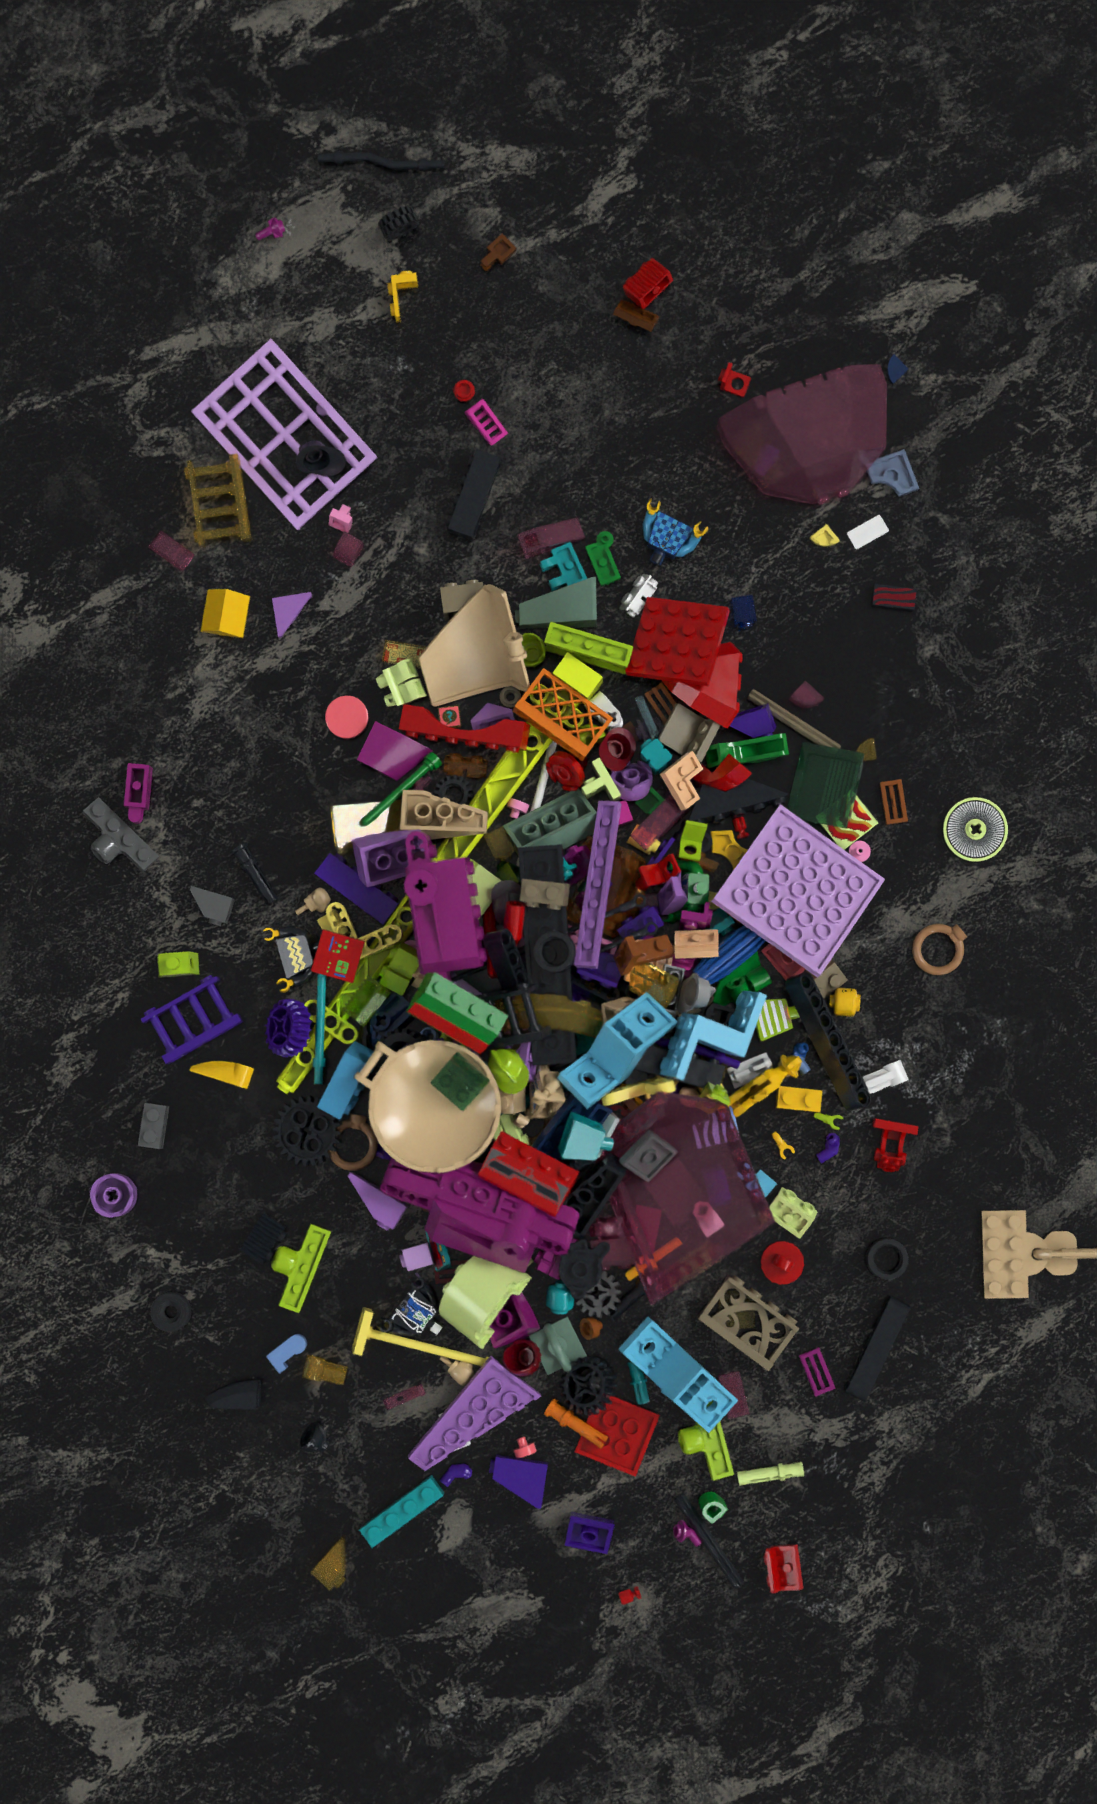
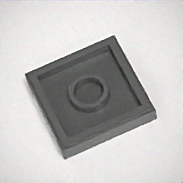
M649 1129L619 1161L627 1169L646 1182H649L678 1151L674 1146Z

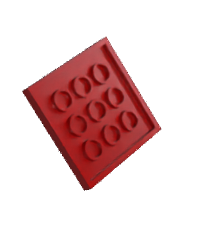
M647 597L633 643L632 655L625 670L628 676L709 686L728 620L729 608Z

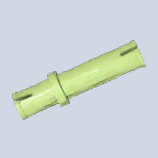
M802 1462L785 1465L779 1463L778 1466L738 1471L737 1474L739 1486L779 1479L785 1481L786 1478L804 1476Z

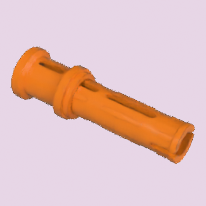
M553 1399L544 1413L546 1417L551 1416L562 1427L568 1426L598 1446V1448H602L604 1444L597 1438L604 1442L608 1438V1436L576 1417L573 1411L561 1406L557 1399Z

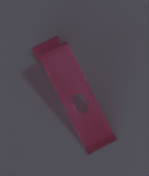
M422 1384L416 1385L383 1400L386 1409L389 1410L418 1396H424L426 1393ZM403 1396V1400L397 1401L398 1397Z

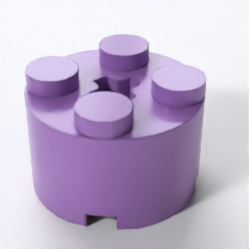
M107 1174L94 1182L90 1191V1199L94 1209L100 1215L105 1217L123 1216L130 1212L136 1203L137 1187L130 1178L123 1174ZM116 1190V1195L118 1196V1198L111 1200L112 1196L110 1195V1192H114Z

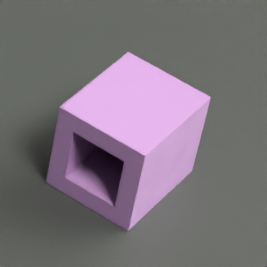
M428 1242L403 1249V1254L399 1255L402 1267H407L408 1271L433 1264Z

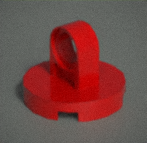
M557 751L548 758L549 761L546 763L547 772L554 782L559 781L563 785L562 789L576 791L585 781L584 769L588 763L587 756L583 761L579 760L578 762L571 753Z
M779 1241L768 1245L763 1251L760 1260L764 1275L771 1282L780 1285L789 1284L797 1280L804 1268V1258L800 1249L786 1241Z

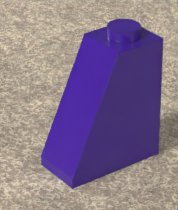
M496 1454V1459H491L489 1473H493V1479L534 1507L541 1509L548 1462L523 1458L516 1459V1457Z

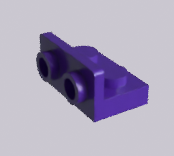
M608 952L599 954L597 969L577 968L576 970L581 978L589 981L595 979L600 981L599 984L610 989L612 986L617 987L621 977L613 958L614 955Z

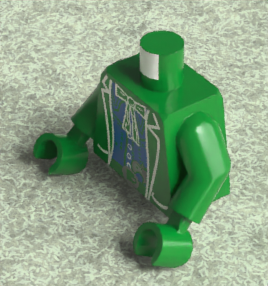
M675 858L681 870V885L688 901L681 910L669 914L668 918L663 920V922L674 924L677 920L680 921L682 910L700 913L705 906V902H708L709 874L703 873V869L698 862L679 861ZM671 862L670 866L667 867V870H673V865Z

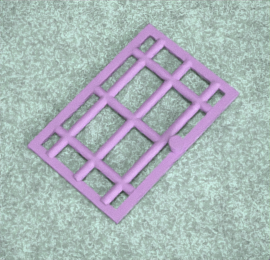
M272 339L264 344L191 411L297 530L378 458ZM270 352L281 362L276 369L265 358ZM259 363L269 375L251 391L241 378ZM288 370L318 403L316 407L317 413L321 416L328 414L348 436V439L343 444L281 376L285 371ZM274 381L302 411L285 428L257 398ZM235 385L245 397L226 413L217 403V400ZM250 403L278 433L261 450L233 420ZM209 407L220 417V420L215 424L204 413ZM309 418L327 440L344 454L346 461L353 468L335 484L328 476L310 473L293 487L266 456L283 441L298 455L300 445L291 434ZM226 425L254 455L249 461L240 454L221 432ZM354 444L365 455L360 462L349 451ZM261 463L287 492L282 499L254 469L256 465ZM318 478L328 491L310 506L300 493ZM293 500L304 511L299 517L287 506Z

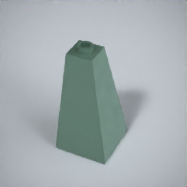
M596 577L585 579L520 603L519 610H515V623H520V629L549 628L550 622L570 628L596 627Z

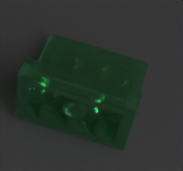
M456 1052L431 1081V1084L461 1111H464L490 1080L460 1053Z

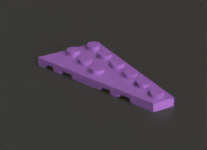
M490 1356L408 1454V1459L426 1471L445 1459L448 1454L457 1448H462L467 1445L468 1441L481 1436L506 1420V1417L510 1414L520 1411L532 1400L540 1398L541 1394Z

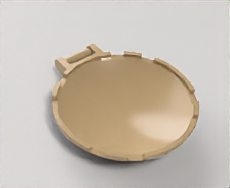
M441 1040L422 1041L409 1045L396 1053L378 1041L375 1045L376 1049L361 1071L355 1074L354 1078L371 1089L368 1109L369 1119L375 1136L383 1149L397 1162L421 1172H448L463 1167L476 1159L493 1139L501 1113L498 1085L487 1065L472 1051L452 1042ZM385 1053L389 1057L371 1081L367 1076L382 1054Z

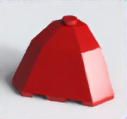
M731 642L720 644L709 686L662 680V682L688 706L728 729L739 712L740 703L737 702V691L741 689V674H738L739 663H742L743 654Z

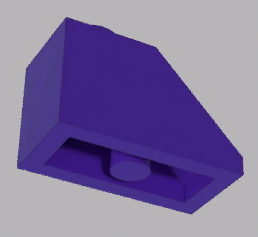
M766 703L739 712L730 724V727L756 738L773 735L772 732L775 731L776 724L769 704Z

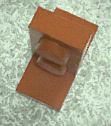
M668 935L636 942L633 936L624 938L613 958L622 976L629 974L633 966L671 958L675 952Z

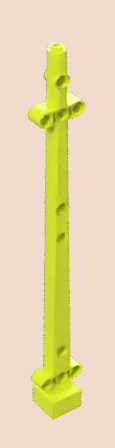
M568 652L553 672L554 676L588 700L594 696L603 683V677ZM540 684L541 689H548L546 686ZM565 690L557 691L558 702L570 701L568 692ZM553 692L545 693L543 704L555 703ZM533 694L529 695L534 705H540V701L536 700ZM580 703L574 704L576 715L582 714L581 711L577 709ZM571 704L562 705L561 717L571 716ZM551 707L544 708L545 715L548 718L558 717L557 713L551 710ZM584 717L580 718L578 729L583 726ZM562 720V726L575 730V726L570 724L568 720ZM529 724L531 726L529 737H535L538 740L537 745L533 748L527 746L526 751L519 750V753L505 751L469 803V806L488 812L487 830L553 741L531 724ZM484 834L445 838L437 849V858H434V862L468 857ZM407 895L404 896L383 926L385 927L390 924L399 926L403 931L402 942H405L414 930L412 920L407 923L401 920L403 912H411ZM390 929V934L383 936V932L379 933L383 939V945L387 944L385 941L387 938L397 939L398 930ZM378 938L374 939V941L369 947L370 949H376L378 947ZM400 942L361 959L354 982L345 981L328 1007L325 1005L324 1051L334 1037L345 1044H353L354 1041L358 1040V1029L347 1020L379 978L378 974L383 965L389 964L391 958L388 956L394 946L398 947ZM309 1000L304 1006L309 1008L311 1004H317V1000ZM311 1015L309 1019L316 1023V1015ZM329 1016H334L337 1020V1024L333 1028H329L326 1025V1019ZM316 1024L309 1033L310 1039L306 1041L307 1046L303 1047V1052L309 1051L311 1053V1061L303 1063L301 1061V1054L303 1052L298 1053L297 1056L291 1058L276 1080L279 1083L277 1087L286 1094L289 1091L294 1093L312 1069L313 1058H315ZM348 1028L354 1031V1038L350 1041L345 1040L343 1037L344 1031Z

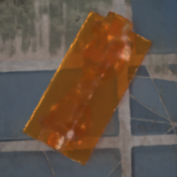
M450 753V755L445 756L444 763L448 764H444L443 772H446L447 775L462 776L463 769H467L466 777L479 779L486 777L487 769L484 768L487 767L488 760H485L483 757L471 756V758L462 757L459 753Z

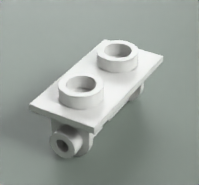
M640 575L634 581V587L631 592L622 598V605L619 609L628 611L627 614L633 618L635 615L638 616L645 606V602L641 597L643 596L646 599L651 597L657 589L658 582L652 579L651 575Z
M763 1053L741 1062L738 1069L727 1068V1072L734 1088H738L747 1084L767 1069H773V1065L767 1053Z

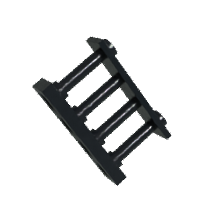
M529 982L517 984L516 988L476 995L477 998L493 1007V1000L503 999L511 1026L510 1033H504L501 1030L499 1035L485 1050L542 1040L552 1034L550 1025L541 1027V1024H538L530 997V992L539 988L538 983L529 985ZM521 995L530 1025L526 1030L519 1026L511 999L512 996Z

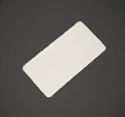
M877 515L847 532V535L855 549H859L884 535L889 530L881 516Z

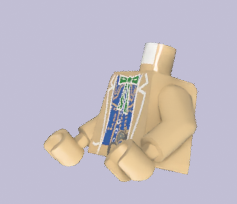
M548 1064L536 1066L535 1082H530L529 1084L530 1106L525 1111V1116L519 1113L513 1121V1124L519 1128H523L533 1118L552 1119L565 1102L562 1083L557 1079L559 1073L550 1071Z

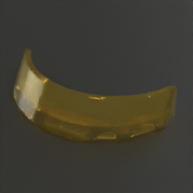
M530 994L538 1024H541V1027L550 1025L551 1029L580 1033L596 1039L604 1025L602 1010L593 1008L591 1002L584 1000L574 1002L568 1000L567 996ZM517 995L512 1002L518 1023L523 1029H528L530 1025L521 995ZM503 999L495 1000L494 1007L507 1015ZM508 1017L501 1029L504 1032L511 1030Z

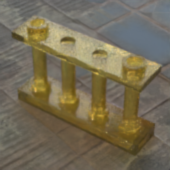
M238 454L229 455L230 461H226L225 464L194 468V463L189 460L187 461L188 467H184L185 478L190 480L197 530H193L195 543H199L201 548L206 547L205 539L233 535L241 537L243 542L252 541L241 463ZM223 472L232 473L233 482H229L228 485L197 489L195 476ZM226 493L235 494L236 503H232V506L200 510L198 497ZM230 514L238 516L239 524H235V527L203 531L202 518Z

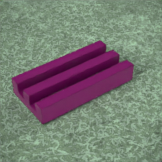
M819 1347L799 1355L815 1397L836 1389ZM814 1354H817L826 1379L829 1383L828 1387H825L824 1382L822 1380V1377L820 1375V1372L813 1357ZM809 1357L820 1384V1390H817L805 1358Z

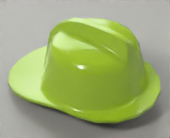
M510 1048L496 1051L491 1050L487 1066L493 1074L498 1087L507 1094H517L522 1091L528 1083L529 1071L519 1054Z

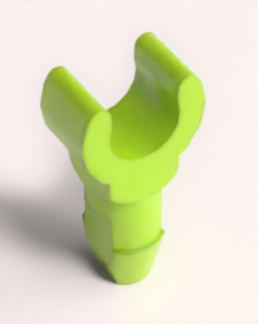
M814 1113L813 1116L829 1124L834 1130H839L840 1128L834 1126L833 1120L835 1118L843 1119L840 1115L831 1116L821 1113Z

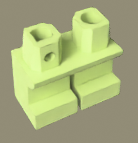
M412 658L402 660L396 665L383 670V674L376 678L380 688L389 686L391 690L390 694L384 696L388 707L401 706L427 696L420 678L414 679L419 675Z

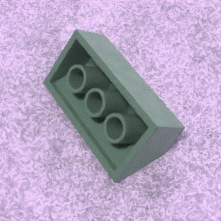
M578 788L576 791H570L503 825V828L519 857L518 847L562 844L563 849L593 835L597 812Z

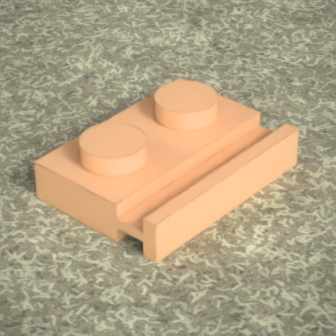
M718 929L675 931V959L719 957Z

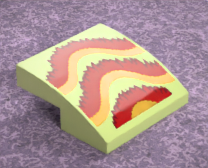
M851 790L848 792L843 817H840L845 795L842 799L839 816H836L840 799L837 801L834 816H832L834 804H832L830 815H827L829 810L827 808L826 814L822 812L816 817L836 844L844 850L878 824L877 820L854 791L847 818H844Z

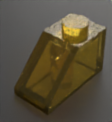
M343 1537L339 1539L311 1571V1574L329 1590L334 1586L338 1588L346 1579L343 1577L346 1573V1549Z

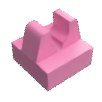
M344 504L339 511L333 508L329 515L328 525L348 534L352 525V517L349 513L351 508Z

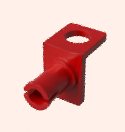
M669 854L659 863L640 866L638 870L641 877L636 880L635 884L640 891H645L650 886L665 884L671 877L677 876L681 870L674 854ZM668 862H671L673 865L672 873H669L667 870Z

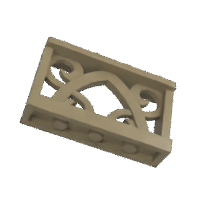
M727 1275L697 1318L769 1371L792 1337L799 1330L795 1326L797 1321L788 1314L785 1317L779 1314L780 1308L772 1302L764 1303L760 1300L762 1295L753 1288L750 1291L744 1288L745 1282L734 1275L731 1278ZM731 1288L736 1289L740 1296L738 1299H733L731 1294L730 1301L733 1305L728 1306L724 1299L725 1292ZM745 1294L756 1302H744ZM720 1299L724 1309L710 1317L708 1315ZM765 1309L768 1310L770 1313H772V1314H773L774 1316H776V1317L771 1318V1319L768 1321V1316H767V1313H766ZM756 1310L760 1317L762 1333L750 1331L743 1334L740 1338L737 1337L739 1320L735 1312ZM728 1315H731L734 1319L732 1327H727L725 1324L727 1320H730L727 1317ZM776 1323H782L785 1326L786 1332L781 1338L770 1337V1332L778 1333L780 1331L774 1329ZM751 1336L761 1337V1341L756 1339V1344L751 1345L749 1338ZM769 1341L779 1343L768 1359L765 1358Z

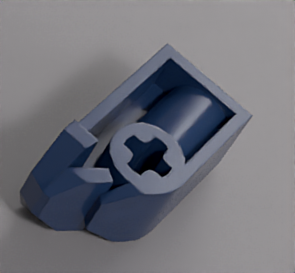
M396 992L371 1016L370 1033L372 1034V1046L376 1048L375 1045L383 1036L388 1037L386 1033L389 1031L394 1032V1029L398 1028L405 1029L416 1018L406 1012L410 1003ZM382 1019L386 1022L385 1026L380 1023Z

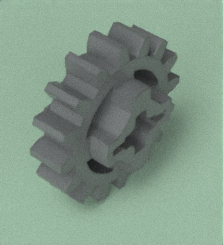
M603 1271L599 1282L576 1303L577 1306H583L581 1310L583 1313L589 1310L590 1317H593L595 1313L598 1318H602V1313L610 1316V1309L617 1310L614 1304L621 1303L617 1295H621L622 1291L616 1289L620 1286V1283H613L615 1279L613 1275L607 1278L608 1272ZM602 1280L606 1281L611 1289L604 1288ZM598 1289L603 1292L602 1295H599V1299L593 1296L598 1292ZM609 1298H611V1300L609 1301V1303L605 1306L604 1303H605ZM586 1299L593 1301L594 1308L587 1304Z

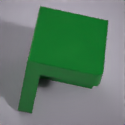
M650 787L648 795L637 800L635 804L651 818L665 804L666 800Z

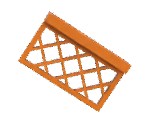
M545 668L542 669L513 709L515 714L580 761L585 759L613 720V717ZM543 676L551 680L552 688L541 689L539 681ZM565 690L568 692L570 701L558 702L557 691ZM553 692L555 703L543 704L542 693ZM538 694L540 705L532 706L525 700L529 695ZM583 703L586 705L587 713L576 715L574 704ZM571 704L572 715L561 717L559 706ZM556 706L558 717L548 718L545 715L544 708ZM600 715L606 720L603 726L593 727L591 716ZM588 717L590 728L578 730L577 718ZM573 719L575 730L566 731L562 726V720ZM591 731L592 741L587 746L580 741L579 733Z

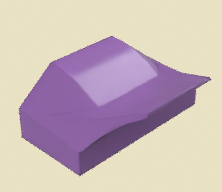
M681 872L677 876L671 877L657 894L661 915H669L681 910L688 901L681 885Z

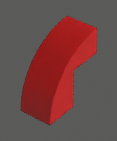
M728 754L714 772H711L701 764L703 770L696 774L693 779L701 786L705 784L721 791H727L740 785L752 773L733 756Z

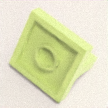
M601 759L594 760L592 762V769L598 779L594 776L584 782V787H582L583 795L588 799L605 790L611 801H619L621 794Z

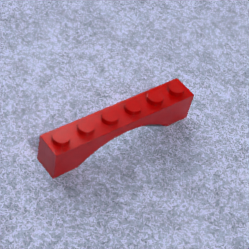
M403 704L399 730L410 738H418V735H421L430 741H438V738H441L451 744H458V741L466 742L465 745L471 747H478V744L486 745L485 748L491 750H498L499 747L506 748L507 752L519 753V750L526 751L531 726L523 721L503 719L495 725L483 729L460 730L444 725L424 707Z

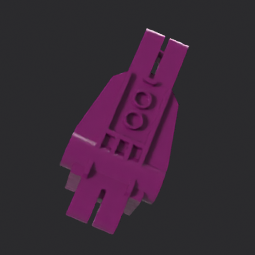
M420 831L411 832L406 838L409 865L405 868L406 880L404 882V889L410 902L419 970L422 975L437 973L452 982L450 971L482 967L485 965L484 961L488 960L486 948H483L482 939H484L483 926L479 925V918L481 917L480 905L476 904L475 897L478 896L477 884L473 883L472 874H475L474 863L470 861L469 857L434 862V858H437L436 845L432 844L429 835ZM422 839L423 843L419 844V846L414 844V841ZM419 848L424 849V851L415 852V850H418Z
M391 1157L380 1190L385 1195L430 1210L425 1230L431 1241L522 1273L526 1272L535 1247L558 1255L568 1253L579 1219V1213L574 1208L562 1205L556 1217H553L478 1177L483 1163L472 1161L456 1170L431 1173L411 1169Z

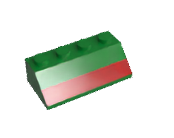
M437 973L425 974L406 1011L478 1054H481L499 1035L508 1017L505 1013Z

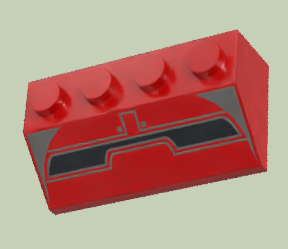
M501 1131L483 1163L478 1177L556 1217L573 1188L579 1171Z

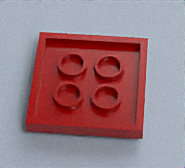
M610 1396L609 1399L612 1401V1404L605 1403L607 1410L602 1411L599 1409L598 1415L592 1413L586 1421L588 1425L608 1436L606 1442L597 1438L604 1444L603 1447L598 1448V1446L581 1435L575 1452L636 1477L660 1414L618 1397Z

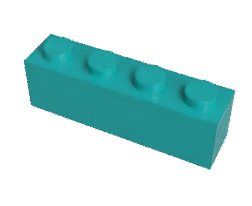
M431 1475L361 1526L359 1531L373 1548L444 1495V1491Z

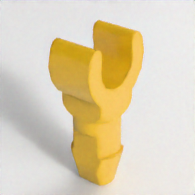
M777 1132L772 1133L782 1159H786L783 1154L786 1148L795 1153L794 1148L787 1145Z

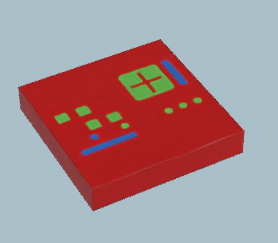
M323 929L311 971L353 983L365 941Z

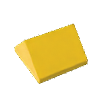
M208 589L201 632L243 638L250 596L228 589Z

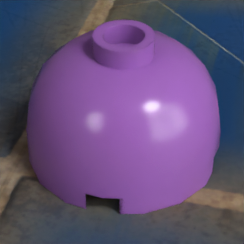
M629 761L623 770L617 772L611 770L610 777L621 794L620 799L637 801L648 795L653 783L652 769L648 764L642 761H637V764L630 763Z

